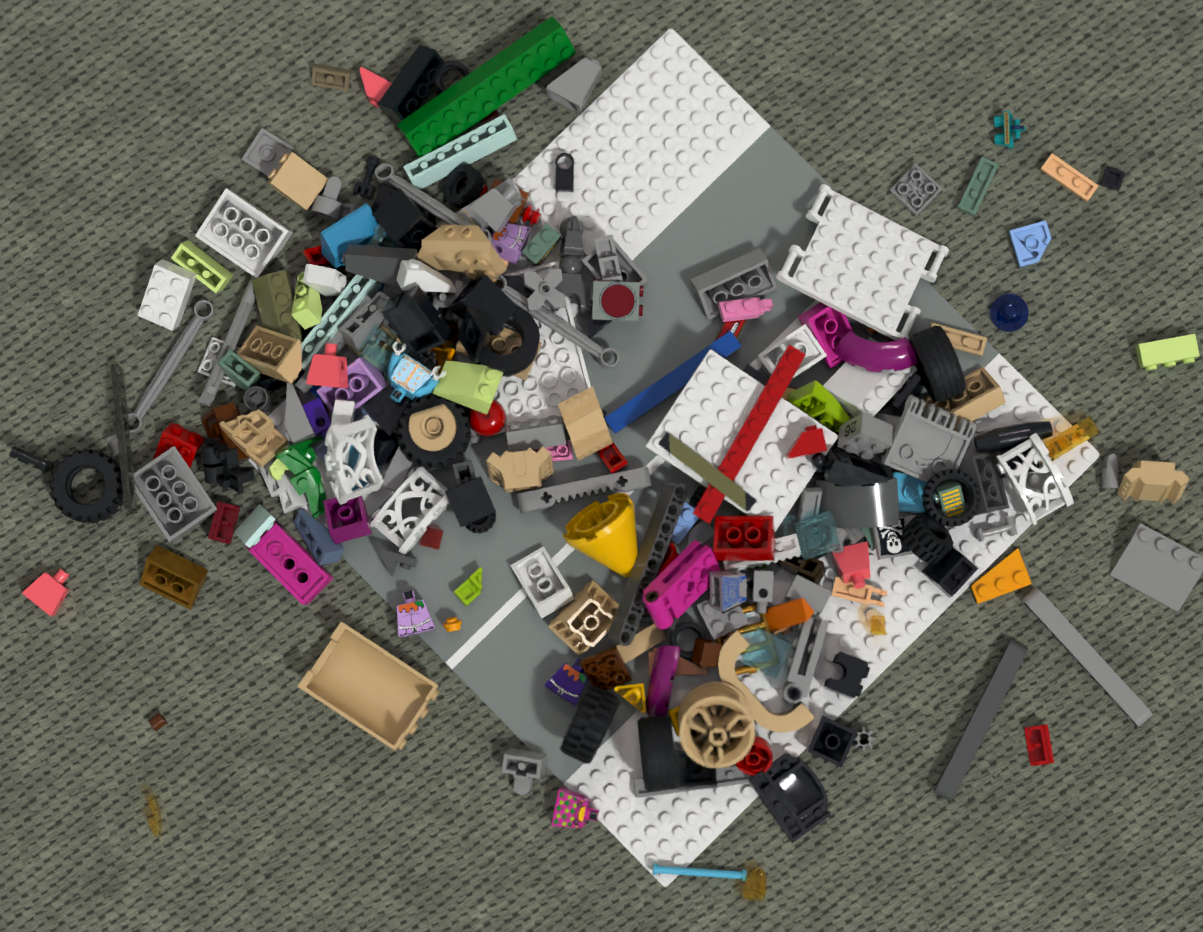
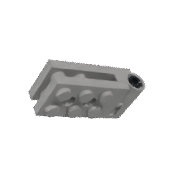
M810 617L808 621L797 625L796 630L799 631L798 638L795 637L793 639L791 649L794 652L792 656L788 657L785 667L789 668L782 690V698L785 702L790 704L798 703L802 698L808 696L829 622L820 620L813 626L811 635L814 638L813 642H809L806 654H809L803 675H799L798 671L814 617ZM791 690L795 692L794 697L790 695Z

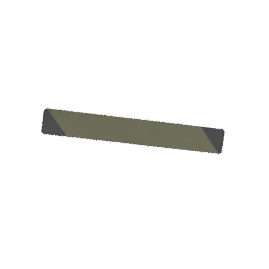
M669 432L660 440L659 445L745 511L748 512L757 500Z

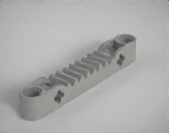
M642 467L523 492L516 496L520 514L549 509L555 505L556 501L558 504H561V498L568 502L569 497H571L575 501L576 495L583 499L585 493L588 497H591V492L598 496L599 490L606 494V489H609L611 493H613L614 489L617 492L625 493L651 487L652 483L649 468ZM619 478H623L624 481L627 480L625 487L617 484ZM544 494L552 496V498L549 499V503H546L545 500H541V498H544Z

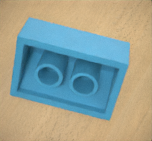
M367 203L320 232L322 254L335 269L345 265L342 262L343 252H346L348 244L375 246L381 240V228L372 215L373 212Z

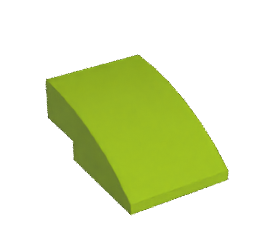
M816 380L789 393V403L829 430L839 432V426L850 420L835 397Z

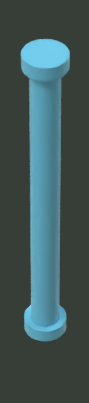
M653 863L652 869L653 875H657V873L732 878L741 879V881H746L747 871L744 869L742 871L659 866L657 863Z

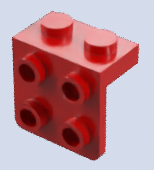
M171 423L161 435L153 460L175 446L191 469L195 455L204 443L205 438L196 432L184 429L179 424Z

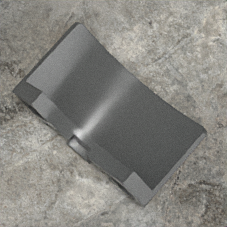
M888 476L889 480L886 483L848 487L826 481L825 478L817 479L816 487L822 489L818 524L834 528H873L898 524L897 478Z

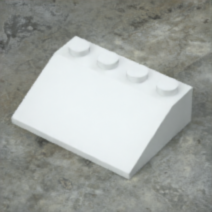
M226 188L195 236L255 278H258L282 250L293 231L232 189Z
M871 337L867 339L868 341L878 342ZM845 362L823 386L853 418L862 412L874 417L918 369L913 365L899 371L890 369L882 370V372L866 371L864 367L857 365L854 367Z

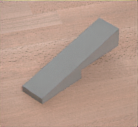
M400 446L381 485L394 492L403 484L413 464L402 453Z

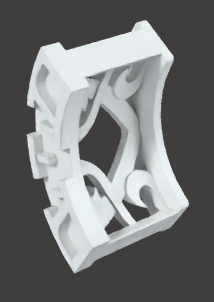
M365 415L362 420L341 427L337 425L330 426L326 435L325 445L328 446V454L324 455L326 471L331 473L333 481H330V484L340 505L347 503L348 500L378 491L384 482L377 468L374 456V437L377 428L369 415ZM351 445L359 452V458L354 470L348 465L343 464L342 460L348 453ZM358 479L369 482L370 485L363 487ZM355 485L359 488L354 491L351 490Z
M1037 433L1029 436L1030 439L1008 452L996 456L998 464H996L997 469L1001 474H1005L1023 507V517L1026 521L1030 520L1033 525H1036L1039 519L1066 504L1068 507L1074 504L1068 486L1063 483L1062 473L1056 463L1052 464V459L1048 455L1050 452ZM1033 447V448L1028 452V454L1026 455V457L1023 456L1022 454H1020V453L1026 451L1027 449ZM1015 456H1019L1023 463L1012 461L1016 464V468L1012 470L1008 466L1007 461ZM1040 460L1042 462V466L1040 468H1036L1034 465H1032V461L1036 465L1037 461ZM1029 468L1038 473H1049L1042 486L1043 493L1034 492L1026 488V477ZM1014 475H1015V476L1019 475V480H1018V482H1017L1016 478L1014 477ZM1053 483V484H1054V488H1053V489H1049V488H1048V490H1049V492H1050V493H1048V491H1047L1048 484ZM1037 503V509L1033 511L1032 506Z
M414 467L407 475L409 478L391 496L382 509H377L372 515L371 527L377 528L400 548L398 551L403 555L407 554L416 545L432 520L435 521L450 506L449 499L445 493L449 489L423 467L418 469ZM421 477L430 485L427 491H423V482L421 486L415 485L418 478ZM409 486H410L411 489L413 490V491L404 492ZM435 489L440 495L431 492ZM422 497L420 507L425 517L423 519L408 517L403 520L402 501L408 498ZM427 498L430 499L427 503L433 504L431 509L425 508ZM395 503V511L389 510ZM387 515L391 516V521L387 523L394 524L397 522V526L392 530L382 522ZM410 521L415 522L414 529H410L409 524L406 528L404 525ZM399 530L405 541L395 532Z

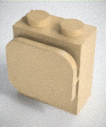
M284 153L278 161L280 165L269 173L267 183L302 210H307L327 183L328 178L295 153Z

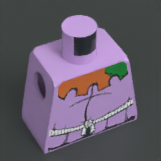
M507 223L500 233L485 228L490 232L493 240L492 245L500 258L517 265L522 251L528 242L530 228Z
M414 590L403 592L405 604L397 605L399 637L435 630L436 627L425 600L416 601Z

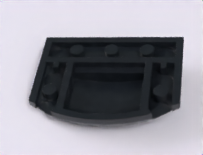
M787 752L773 761L771 767L766 772L762 773L760 771L748 779L792 843L830 817L828 797L819 778L803 761L791 756Z

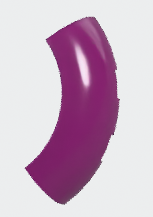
M850 331L840 340L836 350V355L846 363L854 367L855 365L864 367L866 371L882 372V370L890 369L899 371L917 364L914 349L906 337L892 342L880 343L862 339Z
M661 646L655 652L645 701L646 711L649 716L667 715L674 683L670 682V680L675 678L681 647Z

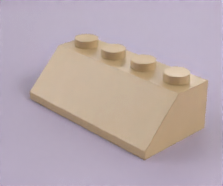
M257 325L236 353L260 373L290 384L298 377L302 369L301 341L299 339Z
M981 367L964 377L966 389L962 394L942 402H935L930 396L923 399L925 407L922 415L924 417V412L929 404L949 411L950 414L957 416L956 424L953 428V431H956V425L960 419L964 418L966 421L972 422L1006 402L1001 387L986 369Z

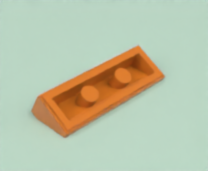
M802 597L768 607V613H765L770 631L808 621L814 610Z

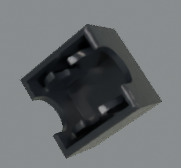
M843 652L836 653L833 663L843 668V677L840 680L826 679L823 688L849 699L860 697L863 690V685H860L861 681L867 678L870 667L867 666L868 662Z

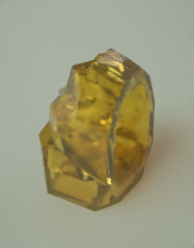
M755 868L751 870L749 877H747L742 887V899L762 901L764 899L767 883L765 872L762 869Z

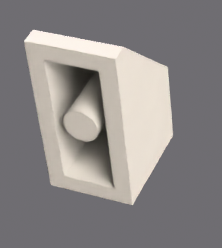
M306 264L303 282L326 297L340 295L345 289L347 276L336 269Z

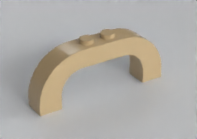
M735 629L725 639L720 650L718 671L722 682L736 687L745 695L751 707L752 718L762 727L770 731L786 733L806 726L815 717L801 701L787 712H771L763 706L735 673V662L738 656L750 644Z

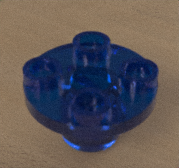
M1014 294L1001 295L993 302L990 309V318L993 324L1004 332H1014L1022 328L1027 322L1029 315L1026 302Z

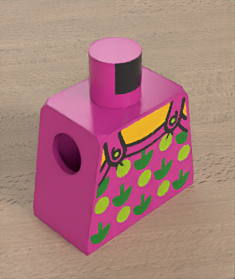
M561 787L558 790L551 826L583 828L586 824V819L598 820L599 810L589 808V797Z

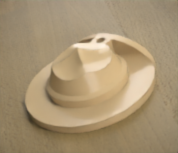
M444 404L413 413L409 421L410 435L413 441L424 450H441L447 447L455 436V418Z

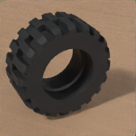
M430 394L428 397H425V395L419 397L418 400H413L409 403V406L402 411V415L399 417L397 440L400 450L410 462H413L419 468L442 470L444 467H450L462 458V455L468 448L471 435L468 416H466L464 409L459 407L456 402L436 396L435 394ZM444 404L455 418V436L452 442L441 450H424L413 441L410 435V416L413 413Z
M84 449L82 451L75 450L73 454L65 455L62 462L58 461L55 465L57 467L56 471H52L51 477L53 479L52 482H49V488L52 489L50 495L55 501L54 505L57 509L61 510L62 514L81 523L93 524L98 523L100 520L105 521L109 519L108 516L114 515L117 512L118 506H122L124 502L122 501L123 496H126L127 492L125 490L127 481L123 476V469L110 456L98 450ZM87 468L98 470L105 478V491L102 497L93 504L78 502L71 492V484L74 477L81 470Z
M590 686L562 741L560 747L562 753L585 764L591 763L620 703L618 696L597 686Z

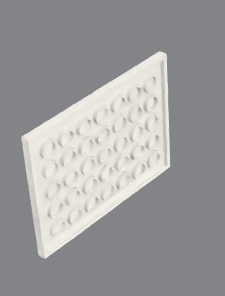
M555 261L504 275L523 277L522 275L525 272L535 271L544 280L549 270L559 269V262ZM498 280L497 283H496V285H497L499 288H500V285H501V281H500V280ZM568 296L565 297L566 306L558 311H551L550 305L544 302L543 308L576 329ZM535 318L534 320L540 333L539 342H542V345L527 381L513 375L502 376L493 398L502 404L506 412L505 424H509L512 421L524 422L532 418L543 419L551 415L562 417L558 404L591 387L581 348ZM462 319L459 322H456L458 323L459 332L463 322ZM506 324L503 325V327L519 333L515 328ZM464 356L466 363L474 364L469 357ZM505 426L498 434L505 432Z
M710 349L645 447L707 488L709 482L659 445L660 440L669 432L718 469L765 386ZM781 398L734 480V483L757 500L756 503L747 512L727 496H725L724 500L748 516H773L776 532L817 470L811 463V458L814 454L786 459L788 450L799 433L805 431V427L816 425L817 428L823 429L827 451L818 453H822L825 456L838 438V435Z

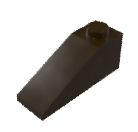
M801 552L800 557L793 556L792 559L785 558V561L778 560L775 563L794 576L799 575L817 585L826 572L823 561Z

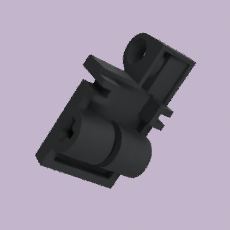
M211 437L204 439L201 449L205 482L208 484L219 483V486L223 489L230 488L239 494L244 493L243 484L255 479L254 468L239 466L238 448L229 449Z

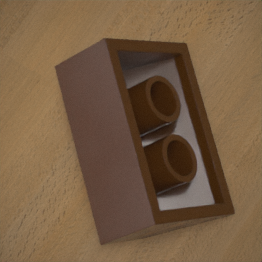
M234 402L214 407L201 418L207 437L217 440L229 449L238 448L239 464L248 461L250 458L219 426V423L222 421L226 423L237 419L240 416L239 409L235 406Z

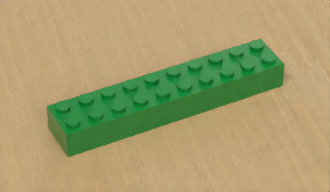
M551 16L406 117L397 126L414 153L420 158L449 143L575 55L576 51L563 27Z

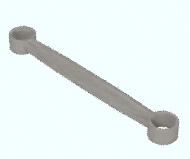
M383 163L375 169V176L380 184H391L397 190L400 188L415 203L448 225H470L440 202L397 176L390 164ZM383 171H391L389 176L385 178L380 177ZM481 228L492 244L493 240L490 232L485 228Z
M499 274L498 278H494L501 281L503 285L501 290L517 306L527 311L526 300L528 298L507 286L506 279ZM541 307L539 311L528 312L532 317L597 357L602 368L612 369L618 363L619 354L615 349H603L545 308ZM604 353H611L614 356L615 361L613 364L609 365L603 361L602 356Z
M201 300L196 303L194 307L196 315L165 359L134 413L127 414L124 417L122 424L126 431L138 433L142 430L143 417L177 368L203 322L210 320L214 316L215 308L209 301ZM202 304H209L211 306V313L208 316L202 317L199 315L198 309ZM131 417H137L139 420V426L135 430H129L126 426L127 420Z

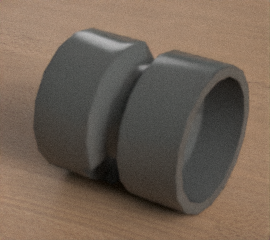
M253 386L245 392L244 403L252 412L261 410L264 413L270 408L271 397L263 388Z

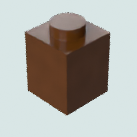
M695 638L691 661L697 663L698 667L703 669H709L710 666L717 667L722 644L712 639Z

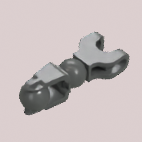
M571 216L563 219L560 223L559 229L562 240L559 251L561 258L559 269L562 271L563 280L555 289L564 294L565 297H573L577 301L578 311L580 313H587L590 309L591 291L583 283L582 274H580L583 268L580 259L583 252L581 237L583 234V224L577 216ZM550 306V310H551V311H558V310H559V309H553V308Z

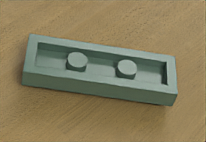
M981 157L957 209L975 216L999 164Z

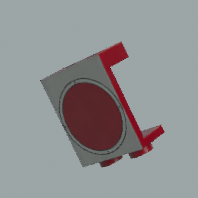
M594 279L592 319L639 321V316H643V305H639V297H643L644 285H640L639 280H636V282Z

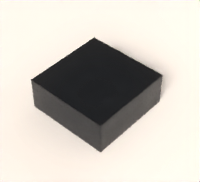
M1107 166L1101 186L1119 191L1125 172Z

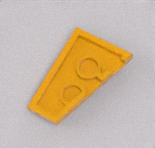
M1017 548L970 587L977 604L1032 583L1020 551Z

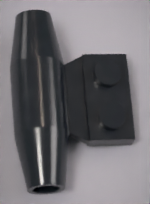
M1050 421L1023 422L995 428L974 437V445L977 452L1000 451L999 455H1002L1030 439L1029 436L1037 433L1041 440L1053 436V430ZM1033 447L1027 449L1026 451H1024V452H1022V453H1020V454H1022L1023 456L1026 457V455L1028 454V452H1029ZM1015 456L1007 461L1008 466L1012 470L1016 468V464L1012 461L1023 463L1019 456ZM1032 461V465H1034L1036 468H1040L1039 461H1037V465L1034 464V462ZM1001 474V478H1006L1005 474Z

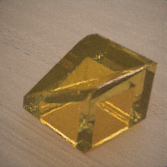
M873 615L870 617L871 636L887 635L884 616Z

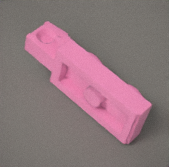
M755 297L723 301L718 304L722 322L759 318L764 312L771 311L773 306L771 299L761 300Z

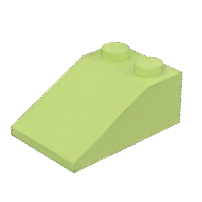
M446 361L441 373L446 371V376L439 378V383L436 385L433 394L487 415L503 372L485 365Z

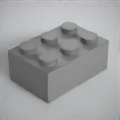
M614 240L622 280L624 282H636V280H639L640 285H647L648 279ZM595 249L582 260V264L594 279H601L602 281Z

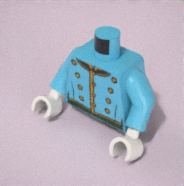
M399 341L393 344L395 352L392 353L388 366L390 385L395 389L390 397L400 403L404 396L414 400L416 397L432 393L439 383V378L446 376V371L439 375L438 370L441 366H437L431 371L405 353L401 355V352L406 349V344H403L402 350L397 347Z

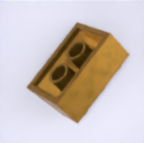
M157 545L146 560L139 585L191 610L205 583L208 570Z

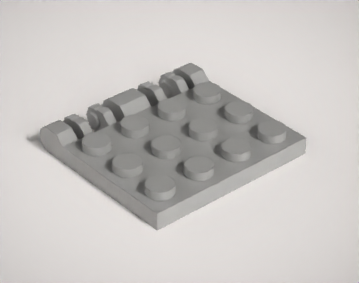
M910 395L906 400L904 412L893 434L892 446L886 450L881 463L924 482H927L940 471L947 469L958 470L976 430V424L962 418L956 425V431H953L957 420L955 414H950L949 411L929 404L924 412V417H922L921 414L925 407V401Z

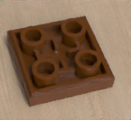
M617 646L581 659V665L592 686H597L606 691L632 680V676Z

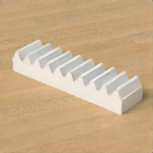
M792 534L775 539L774 561H723L725 571L735 570L740 572L742 569L746 571L749 567L754 569L757 565L762 567L763 564L769 565L770 562L785 561V558L800 557L802 553L797 534Z

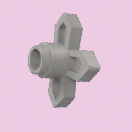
M561 269L549 270L544 280L535 271L525 272L522 275L524 286L532 290V295L526 300L528 312L539 311L544 302H547L553 309L566 306L565 295L555 289L563 280Z

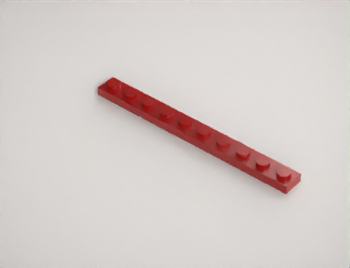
M791 345L787 346L717 469L733 482L806 356L805 353ZM709 483L692 514L710 524L726 495Z

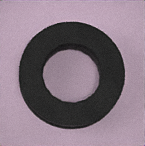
M518 306L514 312L515 316L504 324L515 328L520 333L522 338L520 348L514 353L502 355L496 354L486 347L479 361L474 364L485 365L503 372L502 376L515 375L525 370L535 359L540 341L539 328L534 318L526 310Z

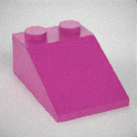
M821 302L799 315L798 319L801 325H807L827 356L823 360L831 369L841 363L843 360L836 355L837 346L847 333L853 332L846 315Z

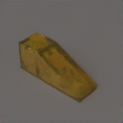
M1089 416L1047 441L1044 445L1050 452L1048 455L1051 457V461L1097 435L1100 431Z

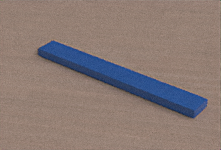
M729 331L605 417V420L614 433H618L686 386L710 349L725 359L742 346L733 333Z

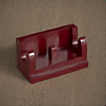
M217 501L216 507L218 510L214 513L208 539L231 545L240 507Z

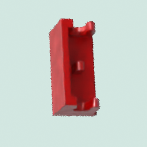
M1048 724L1025 727L1024 732L1030 766L1054 763Z

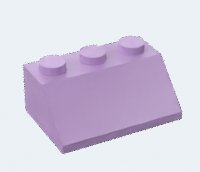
M360 357L347 367L348 388L322 386L316 392L333 413L336 399L355 401L356 410L389 385V383L376 367Z

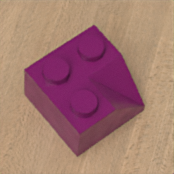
M363 496L348 500L347 503L341 505L336 497L323 501L329 533L335 544L372 534L370 519Z

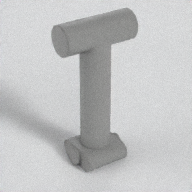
M1013 516L1005 518L1006 524L984 530L977 528L975 531L978 541H984V537L1009 531L1010 536L1017 535Z

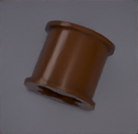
M159 711L151 719H148V722L156 732L165 724H168Z

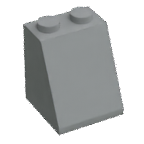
M583 58L548 84L546 87L547 97L580 114L602 75L600 63L592 58L589 60Z

